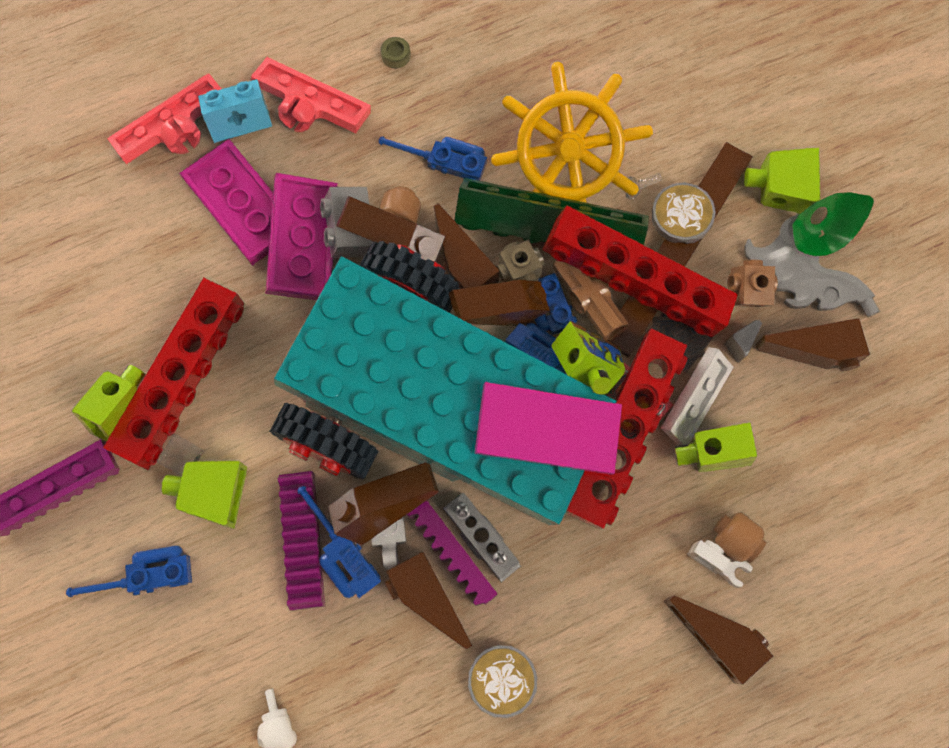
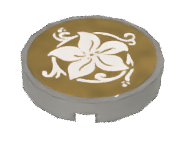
M685 182L672 184L662 189L655 198L652 207L653 226L659 235L670 242L694 243L704 238L713 225L716 214L714 202L709 194L697 185Z
M497 645L484 650L475 658L469 670L468 688L472 700L481 711L493 717L509 718L522 713L531 704L537 691V674L532 661L524 652L512 646Z

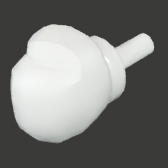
M266 690L265 695L269 713L261 716L263 723L258 727V744L261 748H292L297 741V735L292 730L287 709H278L274 690Z

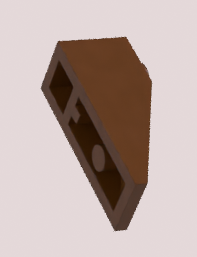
M350 196L347 197L336 225L373 242L379 243V241H384L387 244L390 242L396 245H404L412 251L421 254V258L425 261L430 259L435 262L445 236Z
M437 203L434 206L435 222L438 233L445 236L442 250L448 274L454 278L453 281L458 282V288L463 289L498 283L499 269L442 206Z
M514 280L449 292L455 316L470 324L518 326L521 323L526 325L550 311L546 300L547 295L540 281Z
M859 318L764 335L755 344L757 351L824 369L839 367L840 371H849L860 367V362L870 355Z
M425 462L349 490L328 506L334 534L364 545L433 497L439 490L431 465Z
M424 552L386 571L390 579L385 582V585L393 600L400 598L404 605L465 649L473 646Z
M675 595L664 600V603L733 683L743 685L773 657L767 649L769 646L768 641L756 629L751 631L750 628Z

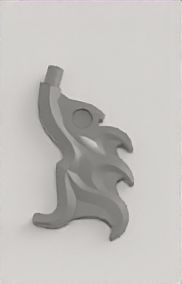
M799 213L790 217L782 224L779 236L769 246L763 248L754 247L751 239L747 240L744 247L747 259L763 260V266H775V275L778 279L777 291H787L794 295V299H786L784 301V304L790 308H805L814 301H817L819 304L817 309L827 311L836 309L846 303L855 302L857 305L861 304L867 317L880 312L873 300L875 295L860 279L847 272L824 268L819 263V256L804 254L796 248L792 225Z

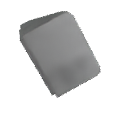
M760 320L753 321L734 333L726 341L725 346L738 363L748 355L762 325Z

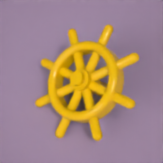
M554 62L551 66L555 93L543 98L531 110L512 96H505L503 98L502 105L522 119L523 122L518 133L517 150L494 154L491 157V163L494 166L519 162L524 175L535 187L532 192L587 203L586 198L599 193L610 182L631 196L638 193V185L618 171L624 157L625 142L649 138L653 134V128L650 125L623 129L618 115L608 104L622 83V77L619 74H613L597 96L586 91L568 90L564 66L561 62ZM570 104L589 108L575 129ZM555 107H558L562 132L542 118L546 112ZM599 116L604 120L610 131L586 136ZM534 128L554 143L531 147ZM612 145V152L608 163L587 150ZM557 155L543 175L537 168L534 159ZM580 161L599 173V175L591 181L583 183ZM566 163L568 165L571 186L554 182Z

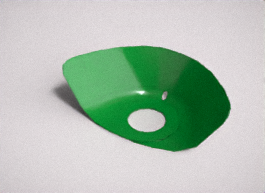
M843 192L835 193L815 202L799 214L792 225L796 248L804 254L812 256H826L844 248L863 227L872 210L874 199L869 195ZM826 207L827 215L824 220L818 224H812V214L818 208ZM821 230H823L824 235L819 237L822 234Z

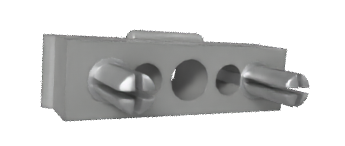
M461 493L443 508L461 531V538L478 559L484 560L500 582H503L521 567L518 559L503 542L501 535L489 520L481 515L465 493ZM469 519H474L477 522L472 528L467 527L465 524ZM479 530H484L489 535L488 540L484 543L477 542L474 538L475 533ZM490 545H495L498 552L491 555L486 549Z

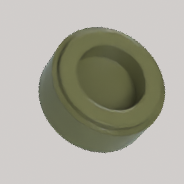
M391 37L385 40L381 46V57L384 64L395 69L404 67L411 57L408 42L400 37Z

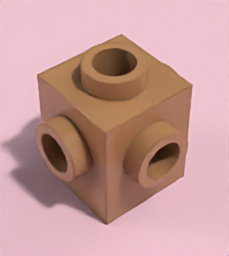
M744 260L742 266L731 268L727 287L738 294L734 306H773L774 293L778 287L775 266H763V260Z

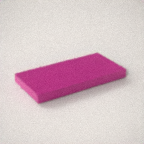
M227 139L179 174L253 266L268 255L273 192L231 140Z
M282 173L275 174L265 294L317 301L332 274L333 264L330 247H326L324 242V231L327 228L326 218L321 216L320 203L321 199L325 198L329 188L337 187L338 183Z
M486 382L483 385L474 454L610 475L615 474L622 404Z

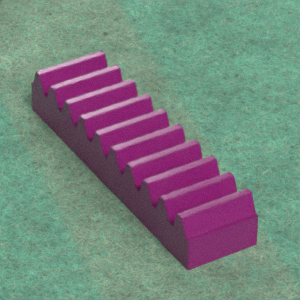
M100 439L0 494V537L10 535L11 530L22 528L24 523L35 521L34 518L36 516L47 514V510L58 508L60 503L71 501L72 496L83 494V490L94 488L97 482H105L108 476L119 474L120 468L112 452L103 448L106 442Z
M313 471L279 475L277 479L280 486L281 524L283 526L282 537L284 539L283 551L285 553L284 565L286 567V592L288 594L287 606L289 611L326 607L323 569L319 563L321 546L318 517L301 494L297 492L299 487L305 486L307 488L306 491L317 504L315 474Z
M425 501L407 514L411 520L418 518L415 522L418 530L427 528L423 536L426 541L435 539L431 545L434 551L444 549L439 558L442 562L452 560L448 570L450 573L460 571L456 579L458 584L469 583L465 593L467 595L477 593L473 601L475 606L486 605L498 595L428 501Z

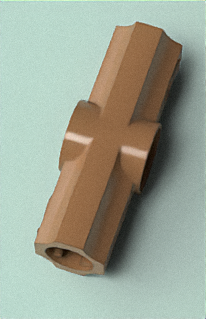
M556 260L553 263L552 269L569 291L572 305L580 315L587 316L602 338L611 341L619 337L628 328L629 323L611 300V293L605 282L595 277L584 275L579 269L566 262Z

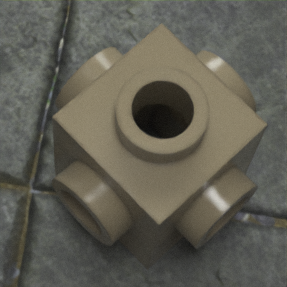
M526 240L522 243L518 241L512 242L505 246L499 253V265L496 267L499 269V276L502 282L514 280L539 281L538 279L541 278L542 266L545 263L538 248L533 249L529 240Z

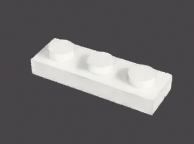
M708 347L661 427L677 445H686L691 442L694 433L698 430L734 368L719 349Z

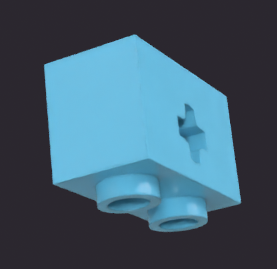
M257 79L249 82H240L235 86L221 90H211L206 94L198 96L202 116L214 143L272 127L269 110Z

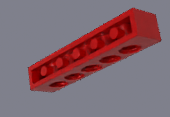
M567 205L556 219L542 250L550 254L555 260L574 266L584 275L595 277L609 284L613 290L624 292L636 298L642 305L653 307L665 313L668 318L680 321L694 328L697 333L713 337L728 326L738 296L735 292Z
M203 277L103 446L104 449L146 470H149L151 465H155L159 461L163 453V444L167 437L173 435L177 430L182 411L193 402L197 385L201 378L204 379L209 374L212 368V359L217 351L223 349L228 340L227 333L233 323H237L243 314L245 303L236 292ZM218 314L217 319L213 323L205 324L206 319L210 315ZM201 341V346L197 351L189 352L190 346L194 342ZM179 369H185L183 377L173 381L175 372ZM168 396L167 405L162 409H157L158 401ZM151 425L150 434L141 439V430L145 426Z
M652 328L645 334L615 398L616 404H622L620 426L622 422L633 424L636 429L635 437L633 439L624 437L619 428L617 453L622 458L621 467L615 469V474L611 475L584 471L565 513L598 529H604L606 524L610 526L613 524L619 511V507L615 506L620 493L625 495L630 488L633 476L629 475L633 464L639 465L645 455L647 446L643 445L647 434H653L659 424L661 416L657 415L661 403L665 405L668 403L674 391V386L670 385L674 374L680 375L685 367L688 357L684 356V352L688 345ZM651 363L659 365L663 372L662 378L652 377L648 371V365ZM635 393H644L648 397V408H640L636 405L634 400ZM597 481L603 482L608 487V496L605 500L596 499L592 493L593 484Z

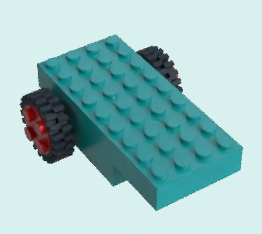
M375 241L368 248L360 265L341 256L274 377V383L277 387L305 400V407L319 414L294 404L284 403L269 432L290 445L288 448L289 453L297 458L307 461L311 457L321 462L320 469L336 477L341 471L364 480L379 451L376 447L369 444L368 441L346 429L348 428L417 464L429 463L432 472L452 482L461 480L547 525H560L584 470L474 454L483 385L488 382L616 403V400L604 394L594 393L591 387L452 315L450 312L453 307L449 292L461 289L458 288V282L453 281L454 278L451 275L444 274L446 270L440 264L430 259L423 260L421 254L412 251L410 248L400 244L396 245L390 242L387 244L384 241H379L378 243Z

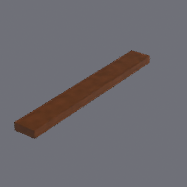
M728 142L725 143L699 184V187L706 191L714 202L715 218L753 158L750 154ZM665 239L657 252L686 266L702 239L689 244H685L686 242L674 243ZM629 295L620 310L629 323L628 328L619 337L610 342L619 346L621 354L629 358L658 310L642 305L636 298Z

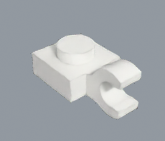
M404 517L371 539L373 547L382 546L383 566L385 569H391L399 565L397 544L407 543Z
M700 540L693 544L687 553L688 556L715 574L718 573L723 576L731 586L737 588L743 586L744 583L738 580L734 573L736 568H741L747 573L751 572L753 568L748 562H730L731 560L723 555L724 550L710 540H706V542Z

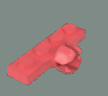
M269 57L265 58L251 76V81L257 79L262 90L283 99L277 107L279 119L289 129L297 121L300 122L294 129L295 132H304L310 128L316 119L323 118L356 134L371 113V105Z
M208 73L107 139L125 164H128L160 143H164L172 153L186 154L189 151L183 145L184 142L188 141L194 149L200 142L201 132L194 123L202 115L198 96L206 94L211 90H221L222 88Z

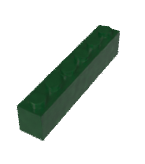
M464 178L459 187L454 221L467 230L483 229L492 231L494 235L500 237L512 235L521 237L524 241L529 240L530 243H539L540 241L546 243L556 219L567 205L644 245L648 231L649 216Z

